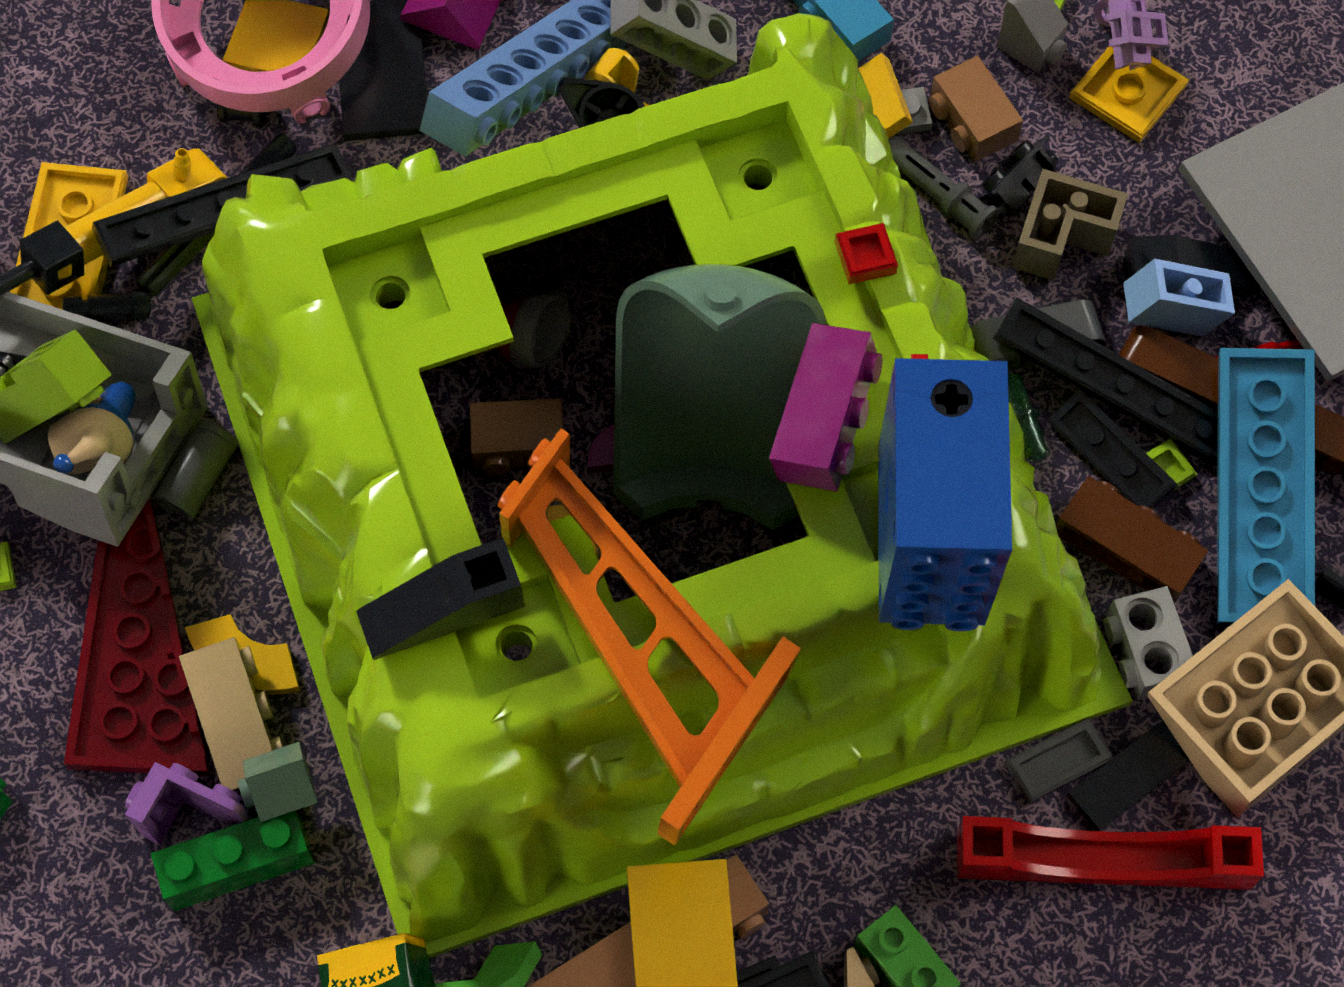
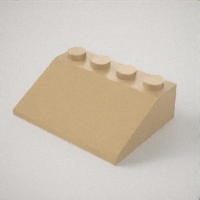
M1289 579L1147 694L1203 781L1237 818L1344 730V636Z

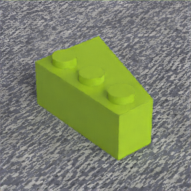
M76 329L39 346L0 377V439L4 444L56 414L60 416L67 410L71 412L79 406L85 407L105 391L101 383L112 374Z

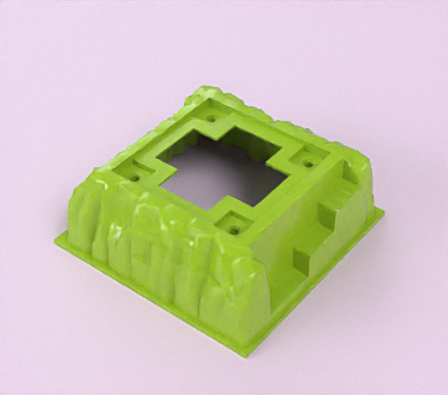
M802 13L772 19L758 31L747 76L642 107L630 114L620 115L549 137L542 142L529 143L484 157L452 170L442 171L436 151L431 147L404 158L397 169L388 163H381L357 171L354 182L342 178L312 185L303 191H300L298 185L292 179L252 174L248 179L246 198L234 197L226 200L215 227V234L210 240L202 260L203 272L209 292L192 297L191 299L236 438L239 442V447L397 935L408 933L424 938L428 958L628 887L627 866L701 861L1072 727L1087 718L1091 720L1131 705L1133 700L1098 627L1095 615L1091 611V606L1085 593L1086 584L1078 561L1066 552L1058 536L1047 494L1036 491L1034 488L1035 468L1024 459L1023 431L1011 403H1009L1012 552L986 624L978 625L976 629L970 631H952L947 629L945 624H924L919 629L901 630L894 628L891 623H879L878 446L895 358L910 359L911 354H928V359L989 360L974 351L975 341L968 323L965 292L959 283L945 278L941 274L938 260L931 248L923 224L916 192L907 181L900 178L899 169L893 159L887 133L878 117L873 114L872 99L862 74L858 69V59L833 30L830 21L819 16ZM753 184H760L765 186L766 188L762 190H754L748 186ZM666 199L669 201L695 265L723 264L743 267L794 250L812 294L824 311L826 325L871 332L877 353H881L883 358L880 378L876 384H870L866 397L869 401L866 424L863 429L857 428L852 443L855 446L852 470L848 475L843 474L838 492L786 482L808 537L671 583L754 678L782 637H785L801 648L791 674L675 846L659 836L657 832L661 816L680 787L524 532L520 534L512 547L506 544L522 587L525 607L374 661L356 612L361 607L448 557L482 545L420 372L514 342L513 334L484 258L591 223L604 221ZM884 223L898 263L897 274L849 285L834 242L836 233ZM390 301L403 302L394 309L383 308ZM571 515L551 521L550 524L584 574H589L598 563V558L590 538ZM603 575L596 588L600 600L634 649H641L656 627L655 618L637 596L614 603ZM664 639L649 658V673L686 730L692 735H699L718 709L717 694L676 643L670 639ZM514 645H525L531 649V653L523 660L513 661L504 656L506 651Z

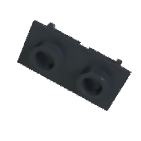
M1048 136L1041 138L1033 144L1028 139L1022 142L1008 156L1012 163L1004 171L1000 167L997 168L980 184L985 191L978 199L981 201L987 199L992 205L1000 210L998 219H1003L1005 216L1011 217L1031 196L1022 186V181L1032 191H1035L1042 169L1056 171L1057 156L1052 151H1044L1041 148L1050 139Z

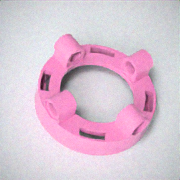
M152 0L151 6L156 33L182 87L189 85L210 101L239 111L272 112L289 108L295 121L299 124L306 123V118L319 113L323 116L330 110L331 105L325 91L345 75L358 57L368 32L370 1L372 0H330L328 24L317 45L299 61L287 67L266 72L246 71L230 66L209 49L204 41L200 22L204 0H181L180 7L169 4L170 0Z

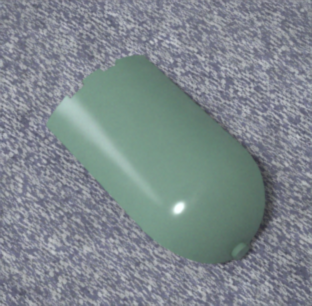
M723 264L677 267L650 275L628 286L620 297L616 314L613 495L642 521L674 508L697 507V501L699 500L722 502V509L743 513L773 531L799 515L786 482L778 480L769 456L812 323L826 325L824 311L820 303L799 287L782 278L756 269Z

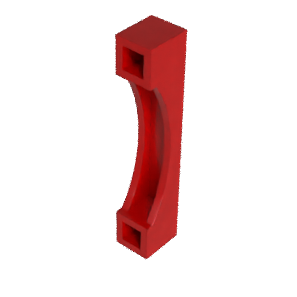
M963 816L957 829V879L1251 890L1264 877L1261 827L1211 825L1210 828L1181 831L1105 832L1038 826L1013 821V818Z

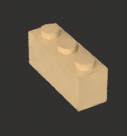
M235 637L180 655L179 659L220 783L236 793H240L237 780L245 778L243 760L284 746L280 736L271 738L266 720L274 717L265 691L259 693L255 691L251 675L259 672L251 648L248 646L241 649L240 643Z

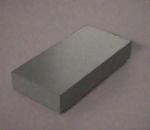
M1087 718L1007 759L1005 764L1028 804H1031L1101 768L1113 757L1091 720Z

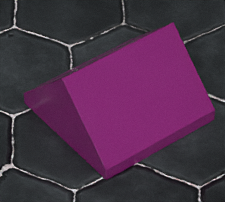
M407 0L400 20L479 51L501 0Z

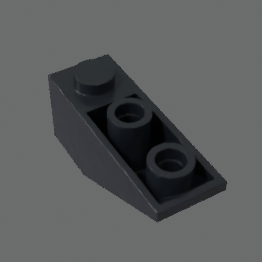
M500 538L448 557L361 607L356 612L374 661L525 607L521 583L504 538Z

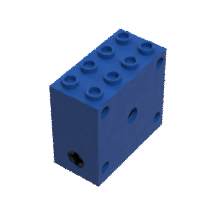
M895 358L878 446L879 623H891L894 628L901 630L919 629L924 624H945V627L952 631L974 630L978 625L986 624L1012 552L1008 361Z

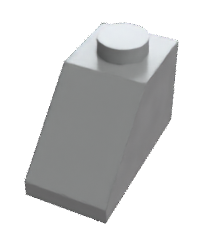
M1007 0L997 47L1039 73L1047 63L1055 65L1065 52L1067 43L1064 42L1068 23L1054 0Z

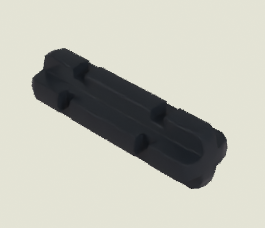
M145 292L130 293V297H125L124 293L87 295V300H82L81 296H66L62 299L61 309L95 321L125 320V315H130L131 319H145L151 313V300L149 294Z

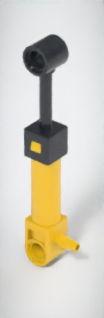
M180 148L176 150L173 160L147 173V183L65 227L57 220L22 238L19 241L21 264L0 275V296L31 279L34 280L46 295H49L84 276V265L104 255L92 231L94 221L228 177L201 149L186 150Z

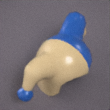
M123 381L111 384L90 404L83 408L81 406L49 426V447L54 457L53 465L57 472L81 474L93 470L104 452L122 458L123 463H126L134 448V432L128 420L136 400V394L132 385Z

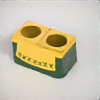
M408 933L317 955L321 987H436L424 938Z

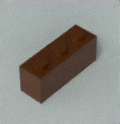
M1089 475L1060 515L1056 524L1057 533L1060 538L1142 590L1150 591L1168 586L1174 604L1209 551L1201 546L1200 541L1191 533L1184 530H1175L1161 521L1160 516L1154 510L1143 505H1135L1122 497L1120 491L1106 481H1097Z

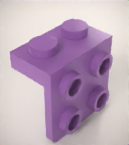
M155 762L144 782L138 781L133 786L125 804L127 808L125 816L144 838L158 845L163 841L184 803L231 826L251 819L248 815L250 810L240 803L242 797L238 793L220 784H216L212 790L197 782L199 776L177 763H173L169 769Z

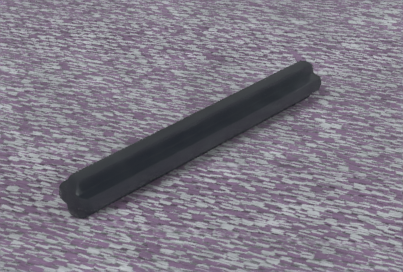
M277 134L239 174L292 157L296 153L295 143L285 134ZM215 232L164 249L137 276L136 282L139 288L151 297L156 296L212 239Z

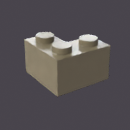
M1042 169L1018 242L1012 268L1054 280L1065 244L1108 256L1128 193Z

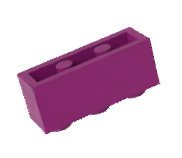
M812 323L769 456L779 481L838 492L843 474L848 475L851 472L855 458V446L852 444L857 428H864L868 417L869 401L866 397L871 383L876 384L882 371V354L877 353L871 332Z

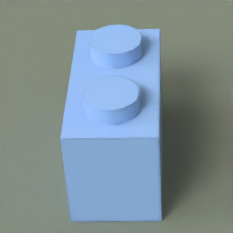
M1153 259L1123 283L1128 323L1203 337L1235 314L1229 273Z

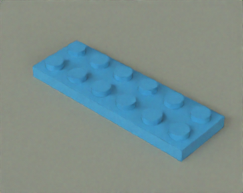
M1220 348L1218 352L1216 624L1232 625L1287 579L1315 606V350Z

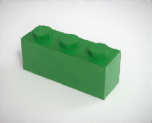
M297 810L260 822L259 817L151 853L163 900L173 911L315 864L303 821Z

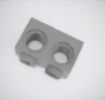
M1168 586L1113 600L1107 612V617L1103 620L1107 640L1111 645L1117 644L1123 659L1119 661V672L1127 689L1133 687L1137 700L1148 698L1147 694L1150 690L1193 656ZM1138 616L1145 619L1150 626V630L1136 629L1130 623L1129 618ZM1154 659L1159 661L1164 666L1166 673L1155 674L1146 667L1145 660Z

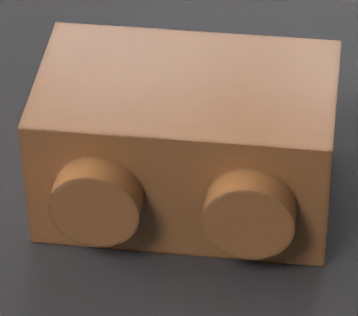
M979 56L973 57L934 76L929 97L930 108L937 119L941 120L944 118L952 129V140L960 152L967 151L972 160L976 162L1019 140L1023 119Z
M561 398L470 403L471 454L474 469H483L484 473L490 475L505 474L510 471V468L528 467L531 470L532 467L528 465V461L538 444L544 438L552 441L560 428L564 430Z

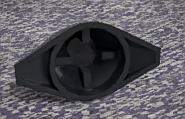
M566 78L559 88V92L579 128L620 115L630 114L639 108L645 107L642 100L633 91L616 83Z

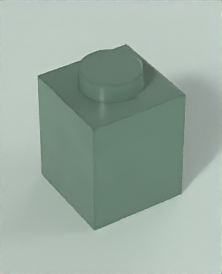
M299 742L243 760L245 778L237 780L246 809L255 806L260 822L318 803L314 783Z

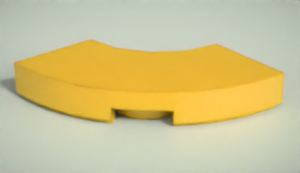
M231 614L185 627L188 639L194 650L232 637L237 639L241 649L250 646L259 672L251 675L256 693L265 691L268 695H278L300 691L290 648L287 643L266 645L252 641L238 630Z

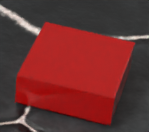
M884 223L836 233L834 242L849 285L897 274L898 263Z

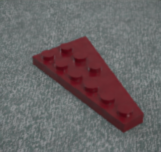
M148 499L118 547L99 540L97 542L64 766L68 770L149 773L155 762L169 769L173 763H177L193 771L198 776H211L198 713L179 656L185 654L155 509L150 499Z

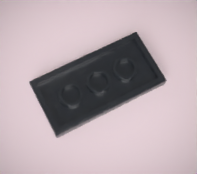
M407 0L370 1V22L364 45L350 69L339 80L344 141L425 134L419 131L427 102L422 28L400 20Z

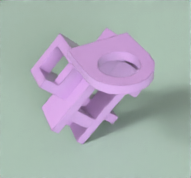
M1098 0L1095 4L1094 15L1096 20L1101 24L1111 27L1112 39L1108 41L1109 47H1113L1115 69L1129 66L1130 70H1136L1151 64L1150 50L1168 46L1165 13L1146 12L1145 0ZM1107 5L1109 6V14H1105L1103 10ZM1156 23L1157 38L1152 36L1151 24Z

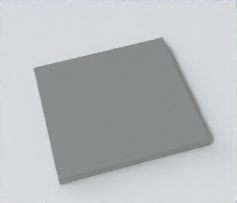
M1344 82L1182 161L1178 169L1302 347L1315 350V365L1327 382L1344 374Z

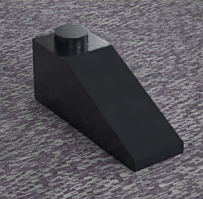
M1178 235L1131 237L1123 258L1125 281L1153 259H1160L1229 273L1232 295L1260 294V285L1234 248Z

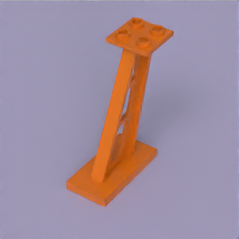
M560 428L552 441L544 438L535 448L528 461V465L532 468L521 483L516 480L512 481L502 494L497 507L502 509L499 513L502 538H504L508 546L512 547L520 534L524 532L680 787L661 816L657 832L659 836L675 846L791 674L801 648L785 637H782L754 678L569 468L570 434ZM554 501H559L601 552L600 560L589 574H584L546 517V511ZM610 569L618 572L655 618L656 627L641 649H634L630 645L597 594L598 582L605 572ZM664 639H670L676 643L717 694L718 709L699 735H692L686 730L649 673V658Z

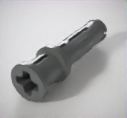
M895 136L889 141L893 159L899 171L940 204L939 209L943 216L946 218L953 217L968 229V235L974 241L978 240L995 224L1000 210L994 205L988 207L973 195L972 188L967 183L959 182L956 184L930 161L926 160L905 143L900 136Z

